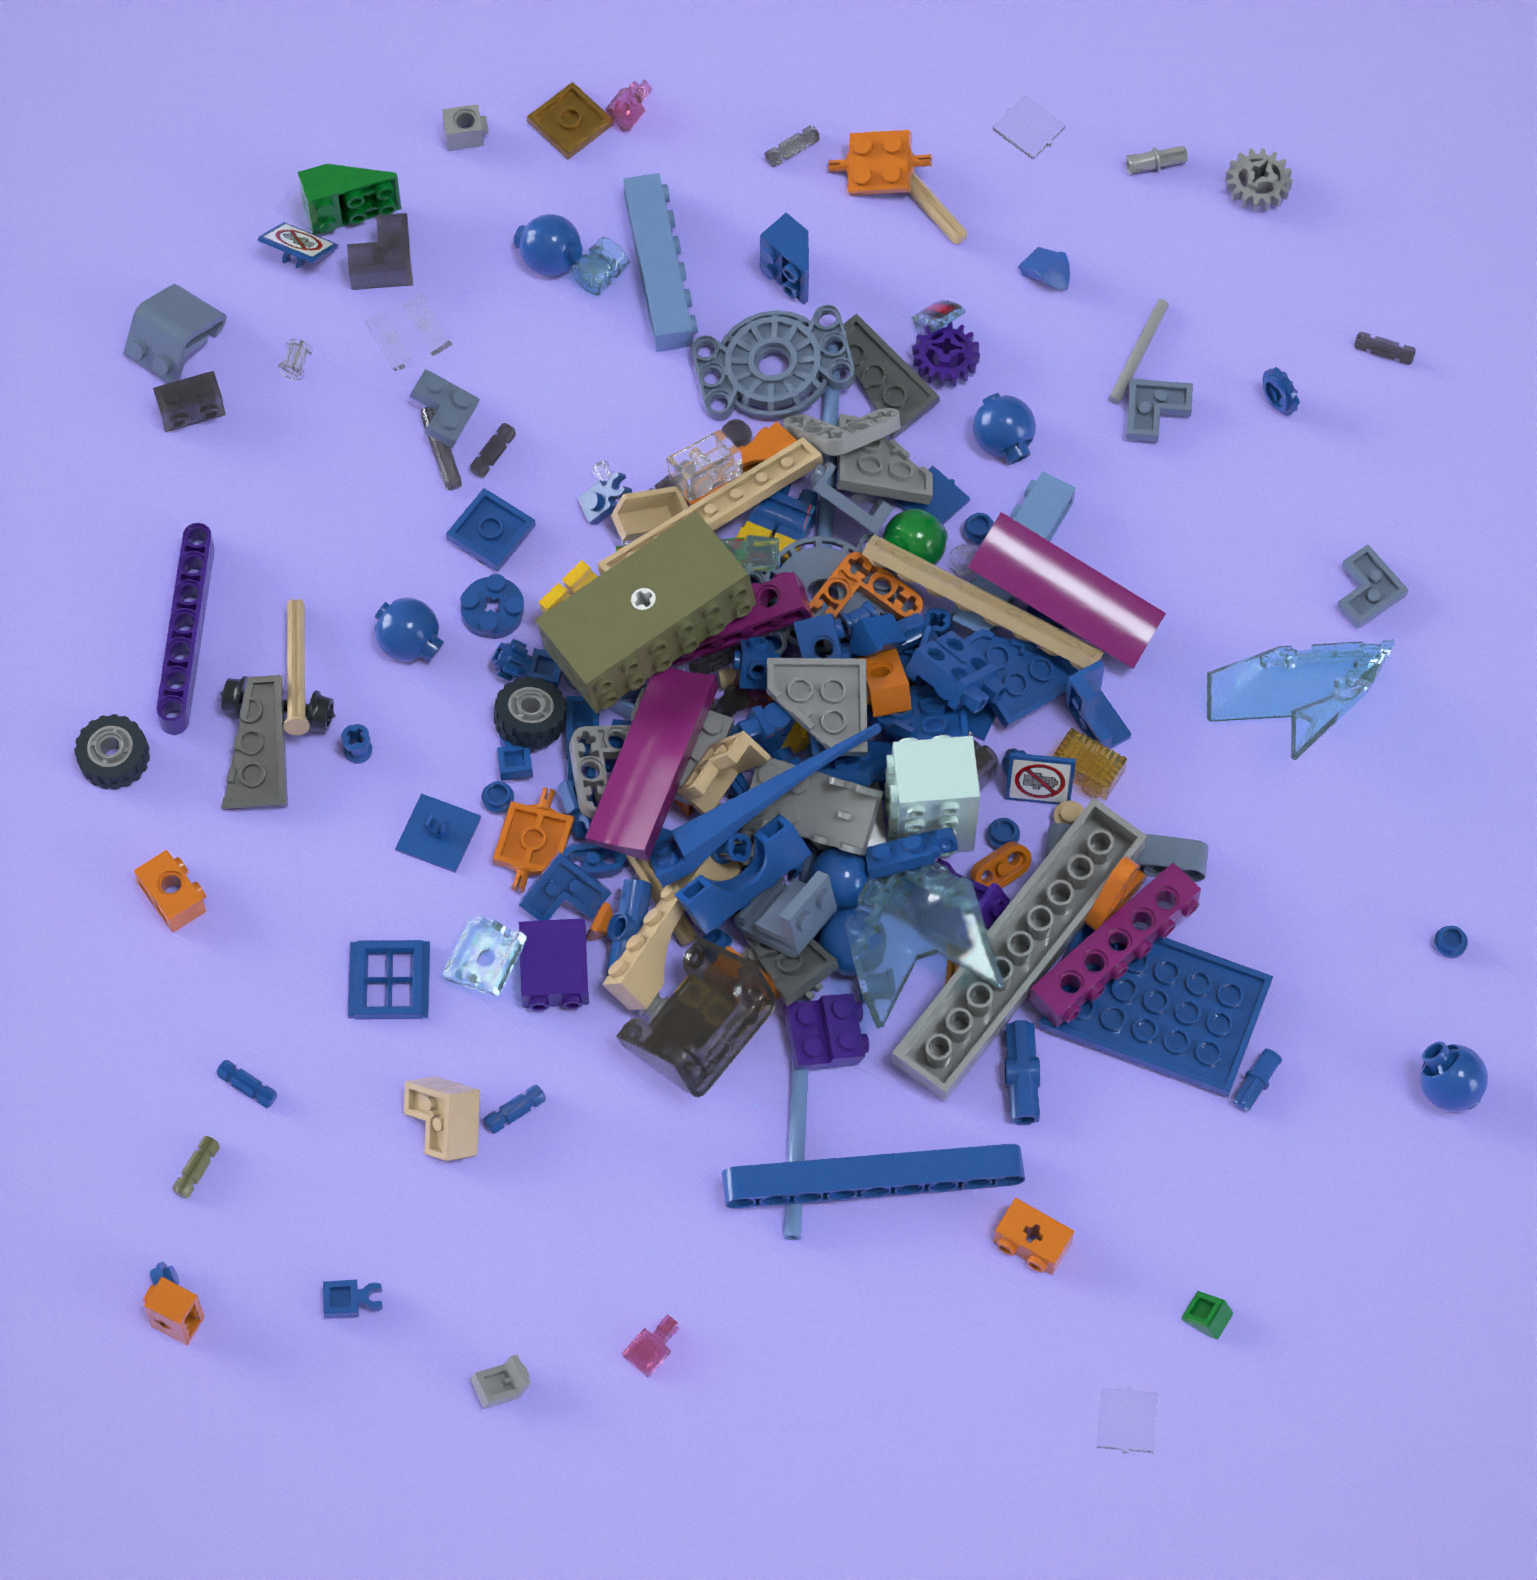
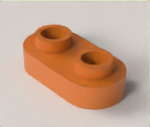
M1008 842L978 861L970 871V879L988 887L992 883H996L1003 888L1027 872L1032 861L1031 853L1027 847L1017 842ZM1014 853L1013 860L1008 862V857ZM987 870V876L982 880V875Z

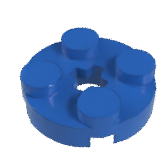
M491 574L489 577L474 581L460 597L463 623L470 632L477 636H492L493 639L506 637L517 630L523 620L524 598L522 592L513 582L505 579L500 574ZM490 602L499 604V611L496 613L492 610L486 612L484 609H486L487 604Z

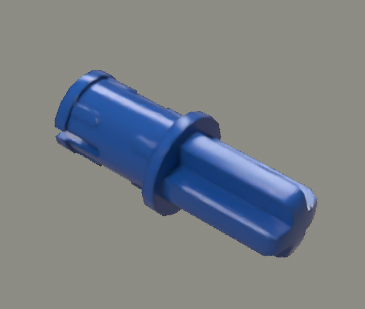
M1264 1049L1253 1069L1245 1073L1246 1080L1233 1098V1103L1237 1109L1245 1112L1250 1111L1261 1092L1269 1088L1270 1084L1268 1081L1282 1062L1281 1056L1275 1051Z

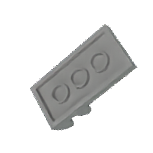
M770 757L767 763L756 766L750 789L796 765ZM816 771L771 803L751 820L765 819L770 822L781 814L794 825L800 836L817 843L837 847L846 852L865 856L884 792Z

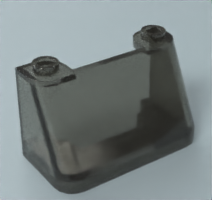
M698 937L683 956V968L688 978L654 1019L648 1024L641 1018H633L616 1035L625 1049L684 1092L694 1097H701L709 1091L770 1017L776 1004L775 994L756 963Z

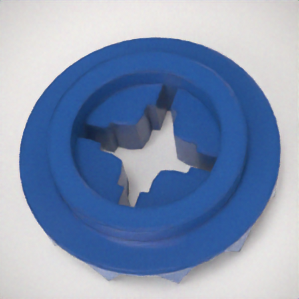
M1278 367L1266 370L1262 376V385L1269 403L1284 415H1291L1296 412L1300 399L1297 397L1298 390L1294 388L1293 381H1290L1285 371L1282 372Z

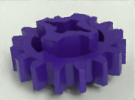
M952 321L948 322L947 327H942L940 322H936L934 330L926 326L924 328V336L917 334L916 344L912 348L913 366L919 367V376L928 374V383L931 384L937 379L939 380L940 387H944L946 381H950L952 386L955 387L958 378L967 382L968 374L976 373L977 364L980 362V344L976 341L973 342V332L964 334V325H960L955 329L953 328Z

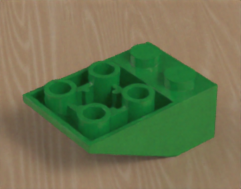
M328 163L297 172L302 205L312 233L315 235L330 233L336 228L350 224L357 225L367 219L388 216L395 211L402 210L396 172Z

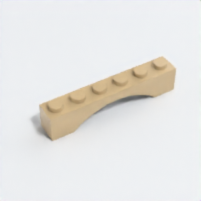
M709 856L692 873L667 885L660 895L661 899L655 908L645 915L643 919L644 924L638 933L628 940L626 944L627 949L621 958L611 965L608 970L609 975L602 984L628 1010L647 1009L664 985L667 947L676 924L685 912L674 894L700 874L716 881L734 878L743 868V862L731 861L727 864H718Z

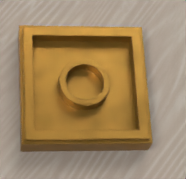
M573 81L527 116V122L567 160L613 126V119Z

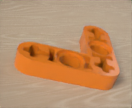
M860 552L849 553L809 603L812 616L814 615L813 612L818 613L825 602L829 606L825 614L833 613L836 619L838 613L844 609L858 590L885 611L892 613L898 620L917 612L920 615L923 608L922 598L917 592L884 568L871 564L868 558ZM860 563L862 565L861 572L851 573V565ZM872 571L874 574L870 577L868 584H865L866 576ZM877 580L886 581L890 586V592L885 595L876 593L873 583ZM832 585H840L845 589L846 596L843 599L835 600L829 595L828 588ZM897 590L900 593L898 597L895 599L894 603L892 604L889 601L892 599L895 591ZM913 602V610L909 609L907 612L902 610L903 603Z
M1127 856L1122 858L1112 871L1084 921L1086 925L1093 930H1097L1138 892L1147 878V875L1139 870L1140 865Z

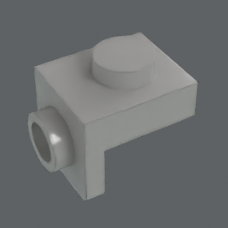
M517 1354L510 1356L503 1365L475 1372L470 1378L484 1409L519 1399L531 1384L528 1369L522 1364Z

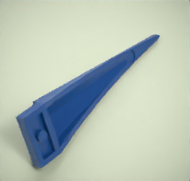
M879 723L673 829L672 833L675 839L671 841L664 840L656 844L650 856V861L662 888L692 873L734 833L801 781L852 748L878 734L882 730Z

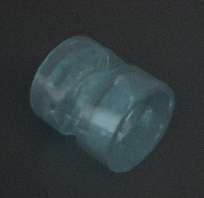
M607 237L599 238L589 248V255H582L571 266V272L575 280L587 292L596 296L601 295L612 284L610 278H618L630 264L622 248Z

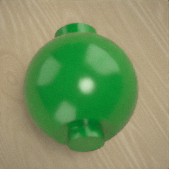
M908 509L898 513L888 522L883 533L884 540L933 565H936L941 560L948 538L947 531L941 522L933 514L921 509Z

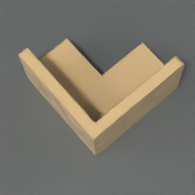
M679 486L627 493L622 495L611 514V518L622 542L632 541L688 508V505Z
M744 731L711 743L678 793L697 811L704 814L717 806L738 773L767 763L771 756Z
M437 1076L405 1081L404 1114L426 1121L424 1154L445 1161L476 1156L478 1151L480 1089Z

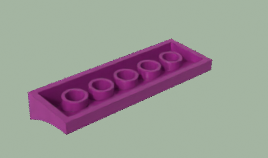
M1002 512L998 515L967 566L1132 669L1135 668L1166 615L1164 611Z
M669 667L665 671L657 672L650 677L585 839L588 843L647 862L649 861L717 693L718 684L715 675L688 672Z

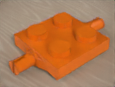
M909 129L849 133V152L847 158L839 160L830 159L828 169L830 173L847 172L848 193L851 196L911 192V176L914 167H932L933 163L931 161H933L931 153L914 155L912 150V133Z
M547 787L542 788L538 804L525 805L510 802L492 859L493 865L509 868L516 872L511 889L517 892L519 887V893L525 892L529 876H540L558 851L563 854L572 832L574 816L558 813L551 808L554 795L556 794L551 788L549 793Z

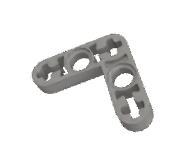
M893 408L876 410L839 427L805 414L791 415L783 420L784 429L796 440L803 437L819 452L835 456L848 453L892 434L901 428L899 411Z
M631 725L584 726L575 730L571 737L569 750L578 807L581 813L588 818H593L597 810L593 802L589 801L592 794L591 789L596 788L594 791L595 801L600 802L608 783L604 759H617L621 748L612 747L609 744L608 738L619 736L625 741ZM581 738L585 739L586 743L590 744V747L588 749V756L585 757L584 744L579 743ZM585 766L595 768L598 772V777L594 779L586 778L582 774L581 768Z

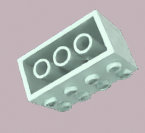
M938 735L926 740L904 738L899 742H893L892 755H886L887 769H885L886 783H884L885 797H883L885 816H888V842L930 830L952 827L957 838L958 850L941 854L940 857L952 856L957 852L974 851L980 791L973 736L950 737L948 735Z

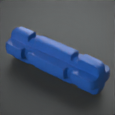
M224 1060L219 1065L216 1071L218 1077L225 1082L230 1081L232 1083L231 1086L251 1099L256 1098L257 1103L265 1108L271 1107L275 1102L277 1092L268 1085L263 1086V1082L242 1068H236L237 1065L229 1060Z
M533 1085L525 1090V1095L522 1093L500 1106L498 1112L494 1110L486 1115L484 1123L491 1133H497L504 1128L505 1123L511 1124L531 1111L530 1108L532 1106L537 1107L544 1103L546 1096L541 1087Z

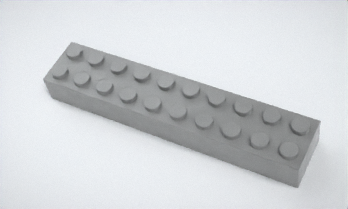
M1093 797L892 1051L891 1063L945 1103L1028 998L1030 988L1049 971L1085 925L1084 921L1117 864L1125 856L1135 861L1146 845L1147 835Z

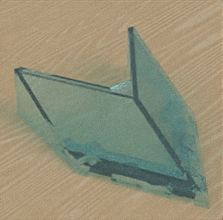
M1395 639L1382 640L1380 644H1364L1363 641L1312 644L1311 650L1297 651L1292 648V645L1278 646L1207 672V720L1213 722L1291 717V759L1296 761L1370 690L1394 647Z
M890 836L887 842L893 841V840H896V839H894L893 837ZM936 861L930 865L876 879L869 876L857 899L859 902L855 911L859 914L856 915L857 920L854 921V915H849L844 925L861 992L877 1029L884 1027L916 961L938 953L998 988L1005 986L972 881L965 877L958 878L950 873L949 868Z

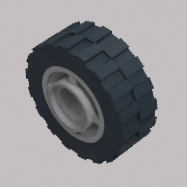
M531 677L514 679L513 682L505 684L504 688L500 689L497 693L494 708L495 729L497 733L501 734L503 740L510 742L511 745L516 747L540 749L542 746H549L560 737V733L564 730L567 709L565 697L562 696L559 688H555L554 684L548 683L544 679H534Z
M118 714L99 716L98 719L88 722V725L80 730V735L76 738L74 754L77 758V763L84 777L89 779L94 786H100L101 789L113 788V790H117L120 787H128L135 780L138 781L141 778V774L148 768L147 763L150 761L149 744L139 725L135 721H131L127 716L123 715L122 717L118 716ZM111 749H119L113 755H106Z

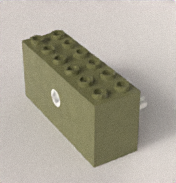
M695 511L536 618L535 622L545 650L597 714L601 710L615 705L618 699L630 690L634 691L640 688L655 673L668 669L672 662L683 654L693 652L708 637L721 633L726 625L736 618L746 616L757 604L748 572L701 515Z

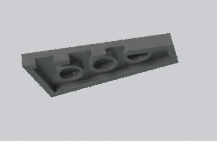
M856 313L843 324L856 377L875 410L893 408L899 411L901 428L890 434L891 438L895 439L938 404L940 396ZM836 341L837 345L842 349L843 344Z
M282 676L248 677L239 717L238 734L235 737L232 764L227 776L226 793L221 806L222 810L288 806Z
M739 910V911L735 912L733 915H731V917L733 918V920H734V918L736 917V915H737L741 910ZM743 935L787 1007L839 968L837 960L813 939L797 958H792Z

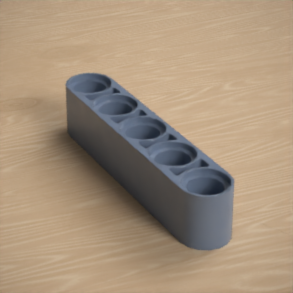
M1055 823L1048 827L1045 858L1072 824ZM1144 833L1147 835L1145 848L1134 861L1140 865L1139 870L1149 877H1157L1174 862L1194 882L1202 881L1206 878L1209 846L1205 842Z

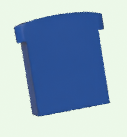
M1037 247L1018 266L1023 276L1040 280L1044 284L1060 290H1067L1069 287L1070 267L1065 252Z
M892 613L870 618L864 616L860 617L854 626L850 641V652L860 656L872 655L880 651L899 648L907 640Z

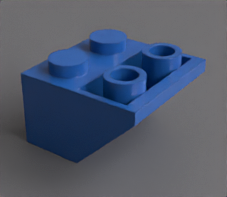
M785 212L760 234V270L765 277L770 280L774 279L779 283L790 298H796L805 305L808 302L809 231Z

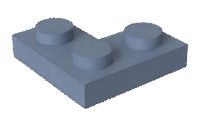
M426 368L409 396L436 411L425 434L450 448H453L480 401V398Z
M1130 379L1126 440L1158 442L1160 415L1191 417L1193 383Z
M1369 544L1343 560L1342 567L1359 587L1340 599L1338 608L1357 629L1408 595L1409 589Z

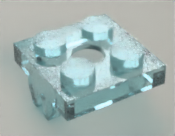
M481 915L478 919L470 917L441 976L449 982L499 997L527 937L519 931L506 928L495 919L491 918L489 921ZM488 951H493L495 954L494 961L487 967H480V956Z

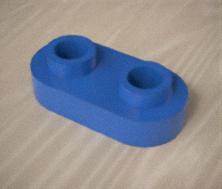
M591 843L570 845L563 851V855L571 861L583 863L581 868L594 878L616 875L626 865L625 854ZM608 857H612L616 860L612 864H607L604 862V860Z

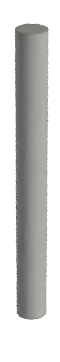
M1158 299L1108 398L1111 403L1120 404L1130 384V379L1133 378L1169 307V303L1166 300Z

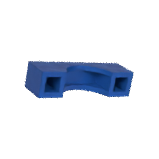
M781 814L754 833L755 849L749 865L739 875L728 880L716 881L700 874L674 894L693 923L706 935L720 928L725 923V920L735 912L746 908L752 899L761 892L775 886L778 879L790 870L801 866L804 859L812 854L794 825Z

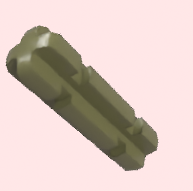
M204 1136L198 1144L199 1150L193 1152L181 1172L182 1177H178L172 1186L173 1192L181 1198L187 1199L190 1197L195 1189L193 1184H198L211 1163L210 1157H214L220 1148L219 1142L210 1136Z

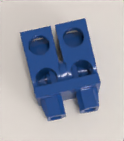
M950 631L936 638L935 641L932 640L916 648L905 671V674L913 681L922 678L933 686L941 698L949 700L947 705L953 710L965 706L974 714L981 711L988 700L993 704L1000 701L1007 688V685L996 677L1000 667L993 662L989 664L984 656L954 631Z

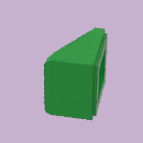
M1197 1291L1181 1319L1207 1336L1218 1340L1232 1318L1233 1311L1226 1300Z

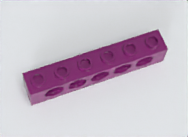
M782 572L775 575L772 580L761 584H751L757 605L746 616L736 618L727 624L725 629L718 635L710 636L702 641L693 652L683 654L673 661L670 668L737 645L740 639L748 640L751 637H759L794 624L793 622L813 617L803 582L795 572ZM778 597L777 602L773 606L767 607L771 599Z
M1173 862L1030 988L1028 1001L1056 1028L1064 1021L1067 1023L1071 1022L1080 1013V1007L1088 999L1091 1002L1095 1001L1104 992L1105 984L1112 978L1115 981L1120 979L1129 969L1128 964L1136 957L1139 960L1145 957L1152 949V943L1158 937L1166 938L1175 929V922L1183 915L1188 918L1198 909L1201 888ZM1166 901L1172 905V908L1163 909L1157 903ZM1136 922H1143L1147 924L1149 928L1146 930H1139L1133 924ZM1112 943H1120L1125 947V949L1122 951L1113 950L1109 945ZM1096 964L1102 970L1091 972L1086 968V965ZM1065 985H1072L1076 987L1078 991L1075 993H1067L1061 987Z

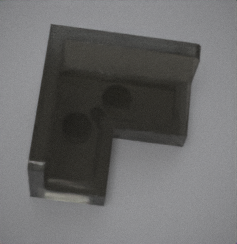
M407 213L376 215L378 242L347 244L351 289L362 290L412 286L413 272Z

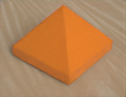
M602 903L586 935V940L591 942L608 935L607 926L613 916L609 903Z

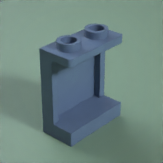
M828 461L824 465L818 463L808 477L812 481L809 488L876 534L894 508L878 498L867 513L827 484V480L836 469V466Z

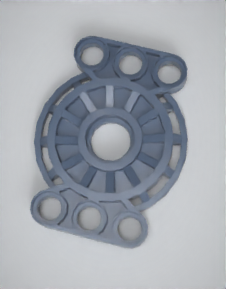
M833 305L818 307L811 320L790 311L773 310L760 312L745 318L733 326L724 336L721 343L712 336L704 335L693 341L691 346L706 412L710 418L717 421L728 419L735 408L742 413L756 418L777 419L802 412L814 404L825 392L828 384L835 389L845 390L850 388L856 380V372L841 314ZM825 315H832L836 318L833 325L826 327L819 324V320ZM838 341L843 344V347L837 353H830L826 350L830 342ZM709 345L715 349L714 353L709 357L698 355L699 349L703 346ZM770 353H781L788 358L789 366L778 375H766L759 369L761 359ZM839 368H846L850 371L849 376L843 380L835 379L833 373ZM717 372L721 375V378L715 384L706 383L704 378L708 373ZM812 390H815V392L809 398L801 402V400L807 397ZM716 399H725L728 402L727 407L721 411L713 410L711 404ZM793 404L795 405V406L790 407V408L785 409V410H777V411H775V409L785 408V407L791 406V405H793ZM753 405L758 408L768 409V411L756 410L750 408V406Z
M874 533L862 536L857 547L834 537L814 536L802 538L788 544L776 554L775 565L787 553L789 559L784 562L780 569L774 566L767 569L765 575L759 570L748 571L749 569H746L749 577L755 578L759 584L769 581L770 575L774 577L782 572H795L803 582L807 594V590L812 583L816 581L826 582L842 560L848 555V551L850 553H862L863 544L867 543ZM814 544L812 548H806L799 552L796 551V548L800 546ZM822 544H832L842 548V550L822 547ZM860 563L851 565L850 572L853 574L857 571L861 572L862 565ZM887 567L884 568L897 579H899L896 572ZM872 571L866 576L865 584H868L870 577L874 574ZM875 582L873 583L876 593L885 595L890 592L889 584L880 586ZM833 585L837 591V600L843 599L846 596L845 589L840 585ZM858 590L842 610L845 613H849L862 607L863 602L869 601L874 606L878 616L888 614L883 608ZM896 590L891 600L895 601L900 592ZM778 597L771 599L767 607L773 606L777 602ZM903 603L902 610L907 612L908 603ZM820 609L818 613L813 612V617L824 615L827 609ZM794 624L759 636L762 638L768 636L778 638L781 642V648L775 651V653H779L780 657L785 652L787 643L800 649ZM846 636L840 638V642L851 641ZM827 639L819 641L816 646L821 647L815 648L816 654H830L829 650L833 649L831 647L832 643Z

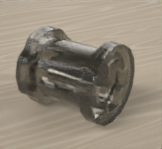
M729 684L724 689V694L719 699L713 700L710 710L733 718L734 714L745 710L750 705V699L743 688H739L737 684Z

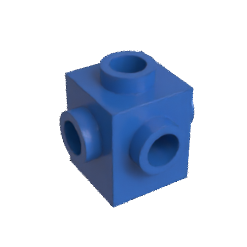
M751 637L748 640L740 639L739 651H733L732 670H736L739 688L767 690V658H780V654L774 651L772 641L762 637Z

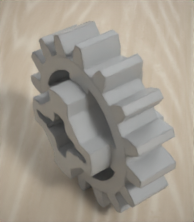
M1253 148L1249 149L1248 156L1241 152L1238 153L1237 161H1230L1229 170L1226 171L1225 181H1227L1226 191L1232 192L1231 200H1242L1241 208H1245L1248 204L1252 205L1253 212L1257 211L1258 206H1262L1265 212L1269 211L1270 204L1278 208L1281 199L1287 200L1293 179H1291L1292 169L1285 168L1287 160H1276L1277 152L1275 151L1270 156L1266 155L1265 148L1261 149L1260 154H1255Z

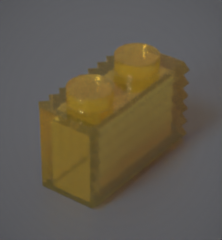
M1070 728L1052 756L1076 759L1073 783L1081 786V790L1091 798H1098L1099 796L1104 800L1108 799L1115 785L1124 774L1127 763L1125 756H1121L1114 750L1104 747L1103 744H1099L1097 741L1092 740L1091 737L1081 734L1074 728Z

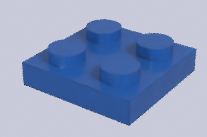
M483 488L448 530L446 538L498 572L533 530L536 523L535 519L486 488Z

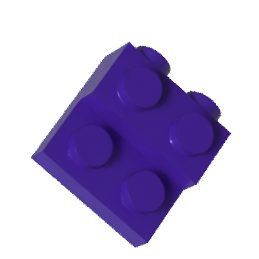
M854 993L822 995L819 1000L793 1002L788 1007L786 1004L783 1006L794 1070L856 1066L865 1058V1054L868 1053L869 1038L866 1033L861 1034L859 1024L863 1020V1007L860 1002H855Z

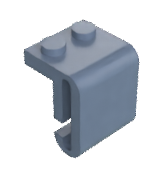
M174 283L146 299L136 308L123 354L173 385L181 379L187 355L206 344L209 335L216 338L225 326L227 315Z
M819 870L807 884L794 878L788 886L781 884L784 880L782 876L778 879L775 886L761 892L752 899L746 908L734 918L736 928L743 935L789 957L797 958L837 911L829 875Z

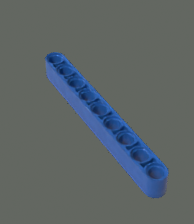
M1018 1144L743 1165L726 1168L721 1172L725 1205L732 1209L1006 1187L1025 1181L1021 1147Z

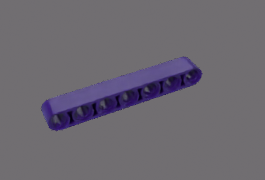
M200 522L188 525L182 535L156 706L160 726L164 732L170 735L183 733L188 728L215 552L211 530L207 525ZM197 540L205 541L200 545L193 544ZM195 568L201 569L197 573H188ZM188 597H196L192 602L184 601ZM185 625L193 626L191 629L186 631L179 630L181 627ZM180 654L188 655L181 660L175 659ZM176 683L184 684L182 687L178 689L170 688L173 684ZM171 712L180 713L174 718L166 717Z

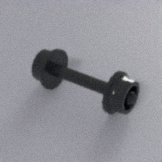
M243 676L241 679L228 678L224 689L220 692L222 711L233 713L237 719H240L248 676ZM319 690L313 692L309 704L305 703V717H307L306 719L310 724L307 733H313L314 730L328 731L332 719L336 717L334 713V699L321 695ZM283 699L284 712L287 713V700Z

